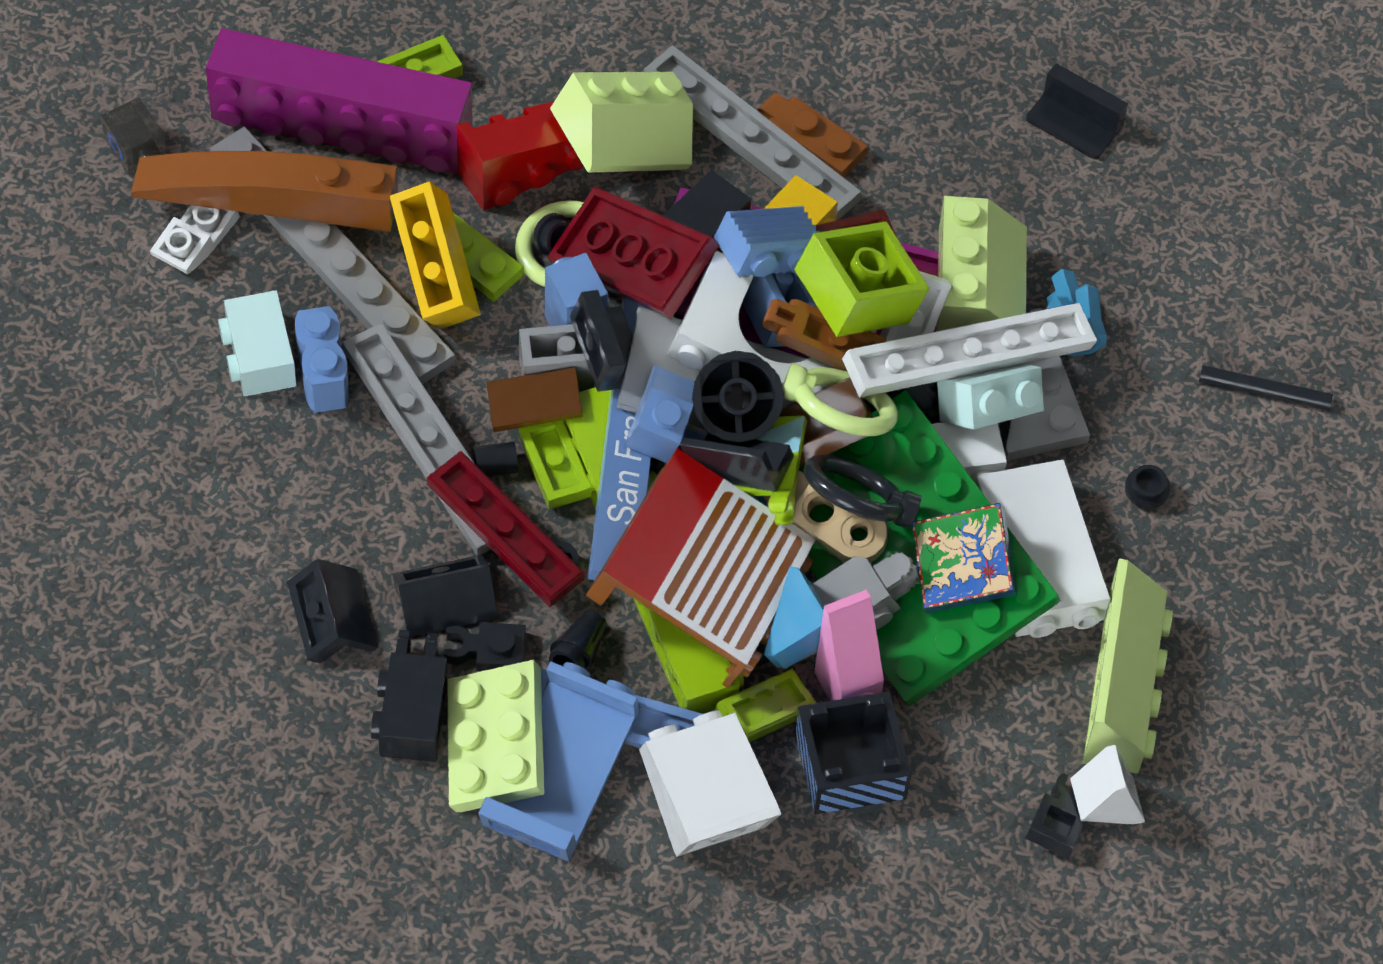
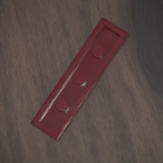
M459 451L427 477V485L549 608L584 581V572L462 451Z

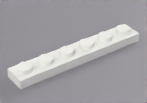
M1080 303L849 349L842 360L859 398L1090 350L1097 339Z

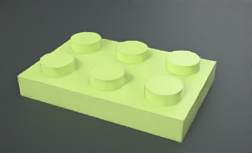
M534 660L447 679L449 806L455 812H465L481 808L486 796L498 802L507 803L544 795L541 667Z

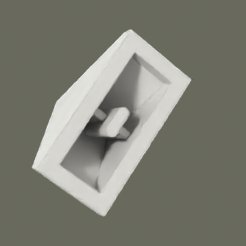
M1116 745L1105 747L1070 778L1081 821L1120 824L1145 822L1135 781Z

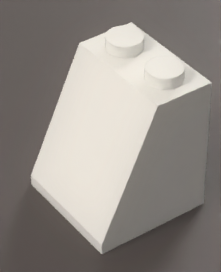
M716 710L694 718L695 726L677 731L675 724L656 729L648 733L650 740L646 741L639 749L676 857L766 828L781 815L779 806L736 713L722 717L720 710Z

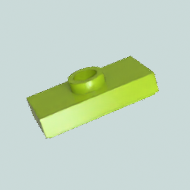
M792 668L719 701L714 711L720 710L722 717L736 713L748 741L752 742L795 722L798 706L815 704L816 701Z

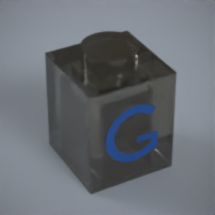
M139 97L101 115L104 139L129 176L136 173L140 157L167 154L164 133Z

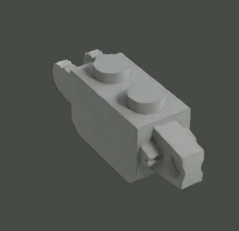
M903 552L891 554L890 558L886 557L874 566L866 558L854 556L812 585L824 605L867 589L872 599L877 630L889 623L893 614L901 609L896 600L909 592L911 587L915 588V585L919 584L918 566L913 565V560L904 555ZM817 650L812 652L808 656L804 657L803 659L816 654Z

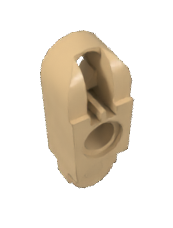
M798 472L795 490V518L792 524L816 539L814 543L843 563L854 556L866 558L870 563L876 560L884 552L887 544V527L885 522L865 519L835 506L811 487L803 472ZM764 496L767 502L766 506H769L770 496ZM818 505H827L834 510L832 517L825 522H815L809 517V514ZM856 528H861L868 532V536L865 540L855 541L851 537L852 531Z

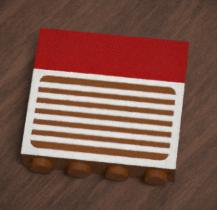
M677 448L659 472L586 596L601 606L615 587L633 597L731 661L726 669L728 674L722 685L728 688L739 674L748 677L758 663L762 654L755 649L759 643L765 645L768 642L774 622L773 617L778 608L789 566L799 568L805 575L813 562V559L807 555L816 539L794 524L776 525L774 521L775 514L771 513L768 507Z

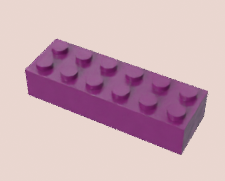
M224 28L220 29L206 65L211 119L219 120L227 126L242 125L260 129L268 135L276 136L283 134L301 138L303 141L313 145L323 143L342 147L354 154L364 152L383 156L395 163L405 161L426 166L436 172L451 171L458 173L456 124L469 122L473 128L472 82Z

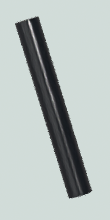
M1202 365L1198 381L1326 411L1330 410L1333 398L1331 393Z

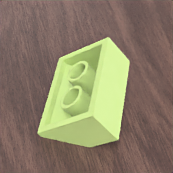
M573 72L550 108L588 173L686 170L692 165L693 103L674 72Z
M944 196L939 224L938 277L947 279L952 285L937 321V332L1026 314L1027 226L989 199Z

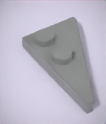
M1041 308L1034 309V310H1031L1030 313H1031V312H1036V311H1041L1042 309H1041ZM1060 356L1025 363L1041 367L1044 411L1011 419L1005 449L1006 461L1088 443L1090 434Z

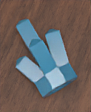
M1060 269L1051 277L1056 291H1053L1046 298L1048 302L1047 308L1051 309L1080 303L1097 339L1090 350L1066 355L1076 357L1095 353L1106 345L1107 336L1101 319L1099 289L1089 284L1079 288L1074 272Z

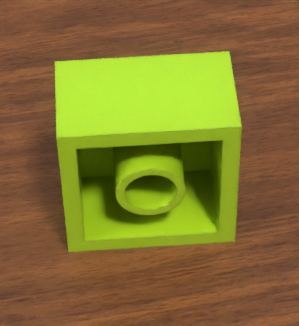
M887 222L813 233L794 269L836 337L909 324L930 289Z

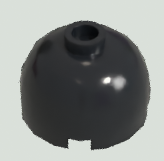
M736 350L719 354L704 365L694 381L692 392L695 416L704 429L722 441L734 443L758 439L770 430L782 412L784 399L780 376L774 368L754 353Z

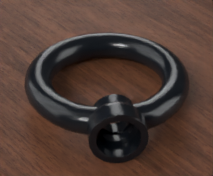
M819 454L809 458L804 466V475L811 487L827 501L851 514L873 521H892L895 525L908 530L918 513L922 500L921 495L908 490L900 492L886 477L859 462L837 455ZM824 472L838 474L866 486L878 494L885 503L870 501L843 489L829 479Z

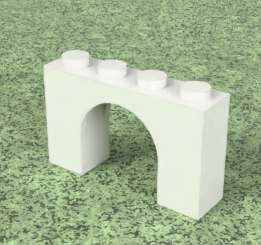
M716 251L702 276L667 354L678 359L681 364L688 368L701 370L704 365L719 354L735 350L754 353L774 368L780 376L782 385L791 364L765 358L757 353L745 340L739 326V309L754 276L746 277L744 275L739 278L726 256ZM812 357L795 363L805 367L807 370L812 368L837 369ZM815 386L813 388V393H816L829 386ZM783 399L782 408L796 401Z

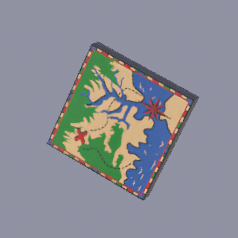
M1001 503L913 521L912 532L923 608L927 613L1017 595L1005 509Z

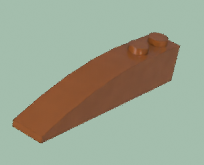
M204 151L145 156L139 159L131 197L391 232L394 211L390 196L398 193L397 166L311 154L272 151Z

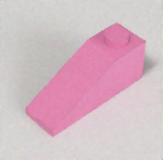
M867 589L824 606L814 673L829 701L882 693L884 677L872 599Z

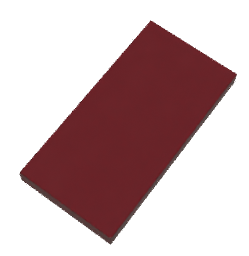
M594 186L547 259L554 263L564 257L572 258L587 253L605 289L672 319L720 245L708 235Z

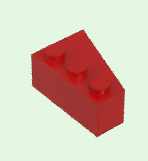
M555 101L524 108L523 116L507 120L503 114L491 116L489 119L490 124L472 128L469 122L456 124L458 176L483 211L495 205H506L522 192L533 187H544L554 177L568 170H579L584 167L550 109Z

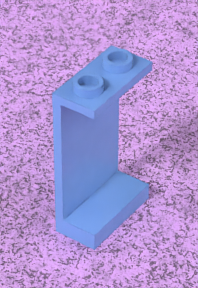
M550 661L547 667L549 683L542 696L544 795L507 803H501L486 796L478 814L482 826L569 862L638 716L639 705L637 697L633 696V690L620 682L608 680L604 684L590 678V673L576 664L565 662L564 666Z

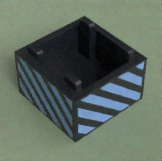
M890 691L798 706L794 733L814 815L907 799L911 771Z

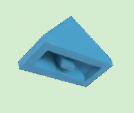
M789 566L764 653L777 668L787 669L818 649L825 606L811 581L799 568Z

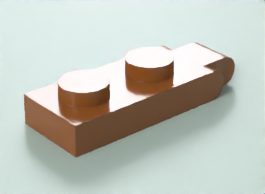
M773 93L757 109L759 113L843 178L867 155L868 145L796 97H791L787 100L781 95Z
M779 299L771 300L762 323L765 329L777 334L776 339L780 344L843 371H847L842 358L849 349L887 341V338L871 331L836 337L819 308L798 299L790 300L789 303Z

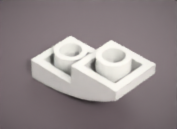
M190 205L180 220L173 217L150 250L152 256L189 274L210 255L237 222L240 215L238 211Z

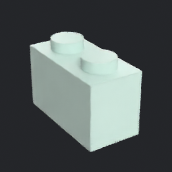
M277 290L224 300L226 318L218 319L223 345L231 344L234 353L233 355L226 356L231 382L240 381L243 396L296 387L294 360Z
M1023 363L937 381L941 422L977 429L1044 411L1042 371L1039 366Z

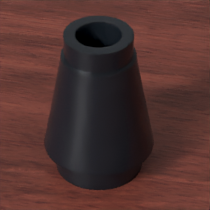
M585 611L581 617L551 644L549 662L551 661L561 666H564L565 662H569L589 672L604 631L607 628L605 618L595 611Z

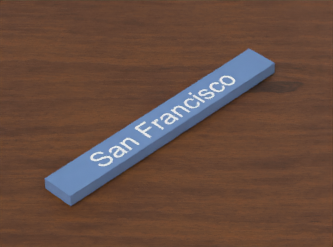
M622 297L621 307L633 336L637 319V308L646 307ZM614 389L610 392L588 579L591 580L596 579L647 494L651 457L624 446L636 413L617 408L621 389Z

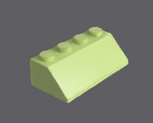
M1119 559L1109 592L1110 601L1104 618L1083 764L1090 762L1105 747L1116 745L1129 771L1138 774L1143 758L1152 759L1156 731L1148 730L1150 717L1157 718L1159 713L1162 690L1154 689L1156 676L1163 677L1167 650L1159 648L1161 636L1169 637L1173 610L1165 609L1167 591L1130 561Z

